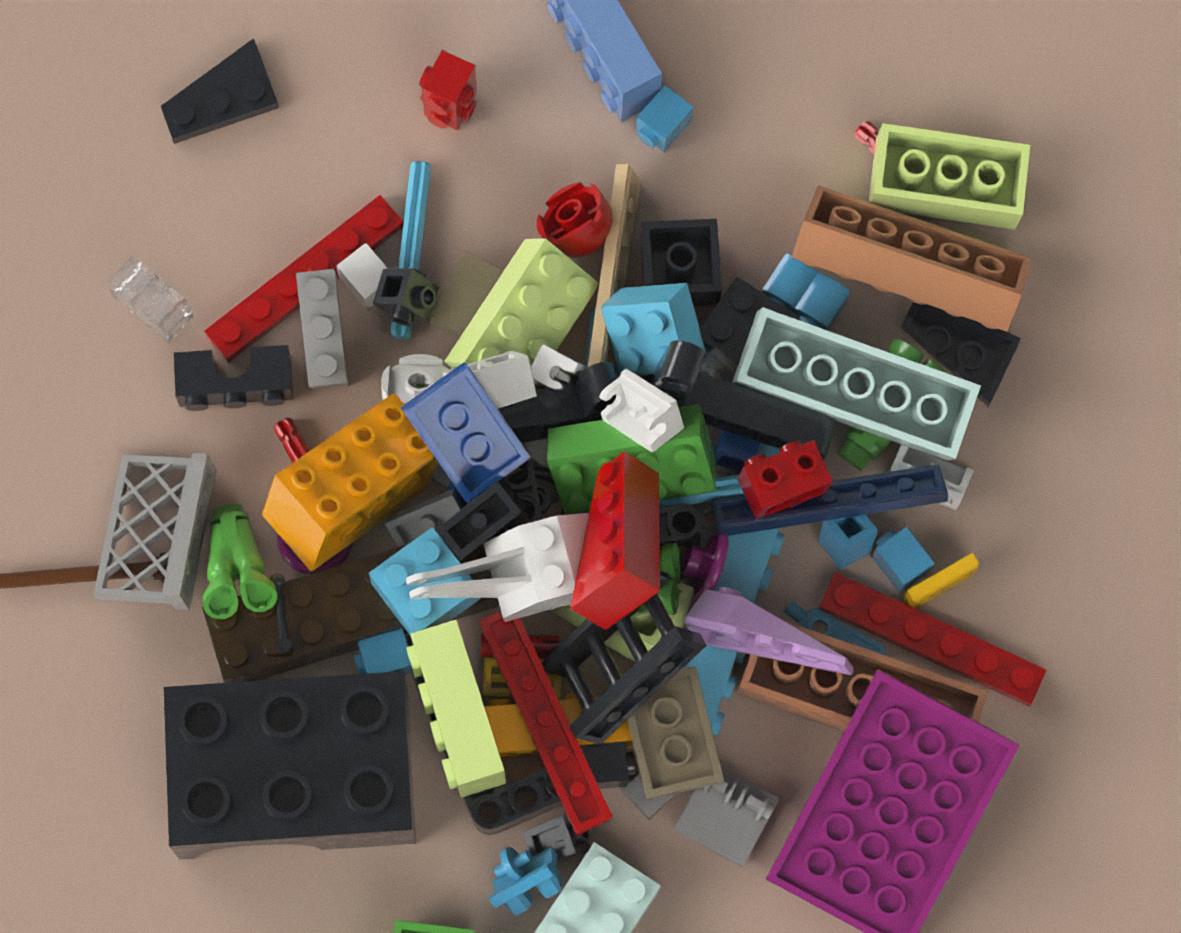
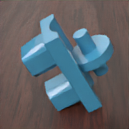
M512 847L501 850L500 860L502 864L494 867V873L497 877L492 882L494 893L489 895L488 900L495 908L504 904L517 916L528 910L532 905L533 897L528 890L534 886L538 888L544 898H550L562 890L564 880L556 868L557 853L552 847L533 857L528 850L520 854Z

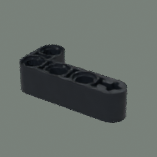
M595 363L584 369L577 382L573 385H566L561 390L552 388L536 390V397L498 408V410L521 443L548 439L549 428L603 420L601 412L615 401L616 394L608 401L600 399L599 396L618 377L612 363Z

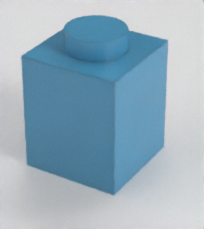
M664 85L637 116L636 131L638 132V137L651 148L656 146L665 152L692 122L694 107Z
M866 514L823 521L818 542L841 570L871 553L878 530Z
M905 527L898 533L892 529L875 542L878 547L875 549L872 558L899 594L927 575L935 564L908 527Z
M403 628L357 641L360 653L353 656L359 674L404 671V675L412 673L406 649L408 645Z

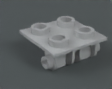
M721 767L724 782L695 789L673 830L743 867L780 798Z

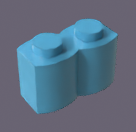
M786 253L763 287L762 293L800 317L799 321L829 331L848 302L850 291L834 279L817 272L814 268L803 264L800 260L791 258L792 255Z

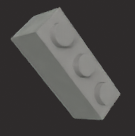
M334 269L296 273L309 388L313 390L349 386L336 272Z

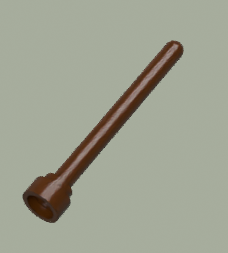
M161 552V553L159 554V557H155V558L158 560L160 557H162V556H163L164 554H166L167 552ZM153 562L127 563L126 566L136 576ZM165 564V565L163 566V568L165 569V571H166V569H167V564ZM99 565L0 573V589L96 581ZM121 568L111 575L108 580L127 579L130 577ZM159 570L152 575L154 580H161L164 583L165 577Z

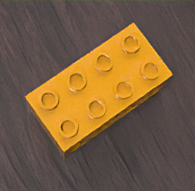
M395 393L310 450L274 477L262 516L311 572L381 523L387 516L392 515L427 490L438 461L401 410V407L405 404Z

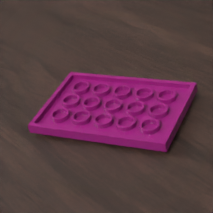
M877 669L767 874L766 880L864 933H919L1020 745Z

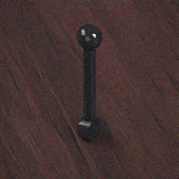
M276 573L270 578L277 589L276 610L280 639L277 641L276 647L279 653L288 654L292 650V643L287 638L282 592L285 578L283 575Z

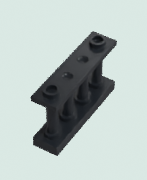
M660 571L661 589L671 580L668 573ZM655 594L606 630L586 619L569 637L554 647L550 655L541 664L545 672L567 678L582 708L581 715L569 725L574 737L602 744L707 645L700 633L674 626L658 594ZM644 604L662 635L660 641L649 651L631 620V617ZM618 629L635 660L633 666L623 676H621L604 643ZM592 654L609 685L607 691L596 701L579 669V666Z

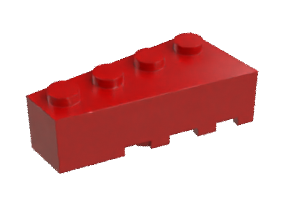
M625 451L612 461L606 462L597 473L570 605L571 610L605 630L660 591L659 473Z

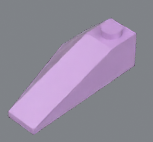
M719 587L718 592L705 589L686 615L684 622L686 627L690 631L700 633L708 646L852 675L854 668L846 657L741 597V593L737 590L726 587Z

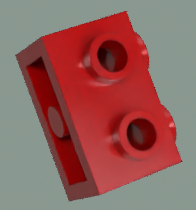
M441 50L433 67L428 65L420 78L419 86L422 87L420 100L423 101L424 115L427 116V119L432 124L444 129L448 126L458 130L463 120H470L476 108L477 101L474 100L477 95L476 65Z
M797 440L779 449L780 453L767 458L765 454H759L744 462L745 466L742 468L737 480L755 520L818 497L828 491L833 480L814 440L805 444Z

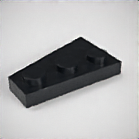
M254 38L161 105L174 144L279 108Z
M914 302L901 326L906 333L953 376L981 385L977 398L988 408L1021 340L1020 337L1004 330L990 329L983 326L980 322L969 318L952 316L934 306Z

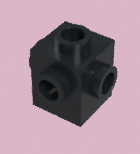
M383 269L373 304L391 315V321L400 325L411 326L413 322H429L439 287L426 279L427 275L417 269Z

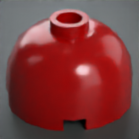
M577 182L561 188L545 203L548 210L542 217L539 213L537 217V231L540 236L546 238L561 252L571 258L583 257L601 248L605 243L613 222L612 208L597 186L590 183L591 187H584L581 182Z

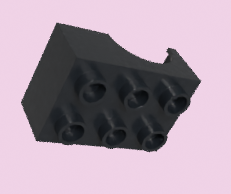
M404 671L163 687L169 847L179 859H195L197 855L212 850L252 845H306L317 847L321 850L416 844L408 689Z

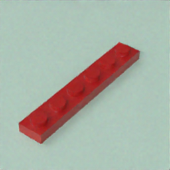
M381 195L377 196L205 329V336L228 363L300 308L296 273L334 269L338 279L337 265L365 243L374 251L401 230L404 221Z
M837 572L834 573L818 608L827 614L1028 707L1032 705L1047 669Z
M500 610L478 620L481 631L576 836L613 820L609 807L582 749L569 727L568 719L521 618L505 622Z

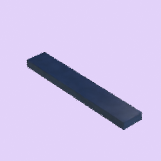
M936 464L834 480L825 494L755 520L745 495L713 499L711 501L718 534L725 533L727 536L948 502V491L940 465Z

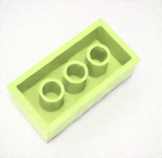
M882 123L876 138L868 202L904 214L1015 230L1024 211L1031 145Z
M546 238L525 239L444 362L455 369L463 362L471 364L502 353L515 351L528 355L531 367L542 345L557 351L598 288L599 283Z
M457 620L411 633L413 645L406 647L415 678L423 676L425 682L419 684L418 688L426 714L434 713L436 721L430 722L437 750L438 752L444 750L447 752L448 758L441 761L450 790L458 788L462 798L506 784L505 771Z

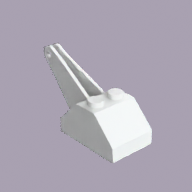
M589 513L557 515L517 526L485 542L484 547L487 555L485 558L440 570L411 575L406 578L407 586L429 584L485 570H491L493 579L446 582L423 586L410 591V599L498 598L505 622L570 605Z

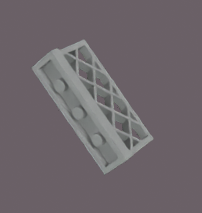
M192 453V458L122 454L93 594L96 599L171 604L175 610L190 611L217 471L207 453ZM132 466L147 467L152 473L135 487L129 481ZM174 469H185L184 480L172 489L162 479ZM156 482H159L167 493L149 506L140 494ZM137 498L145 509L126 522L122 516L123 507ZM174 500L179 506L178 514L166 524H163L155 513ZM152 516L160 528L142 541L133 529ZM130 533L138 544L119 557L114 551L115 544L126 534ZM167 535L172 541L171 549L157 560L148 548ZM144 551L153 563L134 576L126 564ZM165 564H167V569H166V571H165V569L163 568V566H164ZM123 568L131 580L119 589H108V578ZM159 570L165 577L162 592L146 591L141 583Z

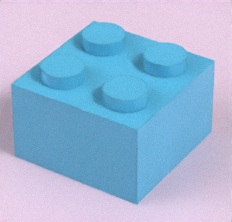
M687 283L620 288L601 306L620 376L621 372L625 369L636 375L655 374L657 365L670 342L675 340L695 344L704 350V354L706 353Z
M433 527L369 572L372 586L410 636L411 633L451 621L480 600V598L410 599L409 592L416 588L446 582L473 580L468 574L424 585L407 586L406 578L411 575L461 564Z

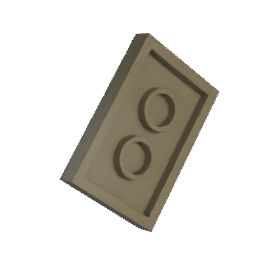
M696 666L683 668L627 719L646 801L724 782Z

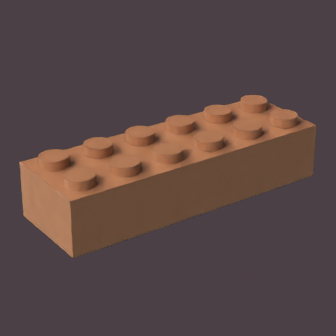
M820 185L817 186L807 210L791 257L800 260L809 267H820L837 273L844 279H855L872 285L879 291L893 292L909 298L914 303L928 304L944 310L949 315L963 316L980 322L987 328L1001 329L1006 332L1009 330L1020 301L1032 260L1031 257Z
M784 621L846 657L854 668L852 675L750 655L737 693L740 696L844 731L877 669L977 722L980 720L989 691Z

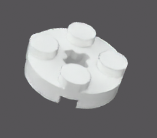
M413 354L399 359V365L394 366L391 370L389 365L382 374V398L384 400L395 393L406 404L444 377L443 372L449 369L443 366V360L436 356ZM416 384H424V388L418 389Z

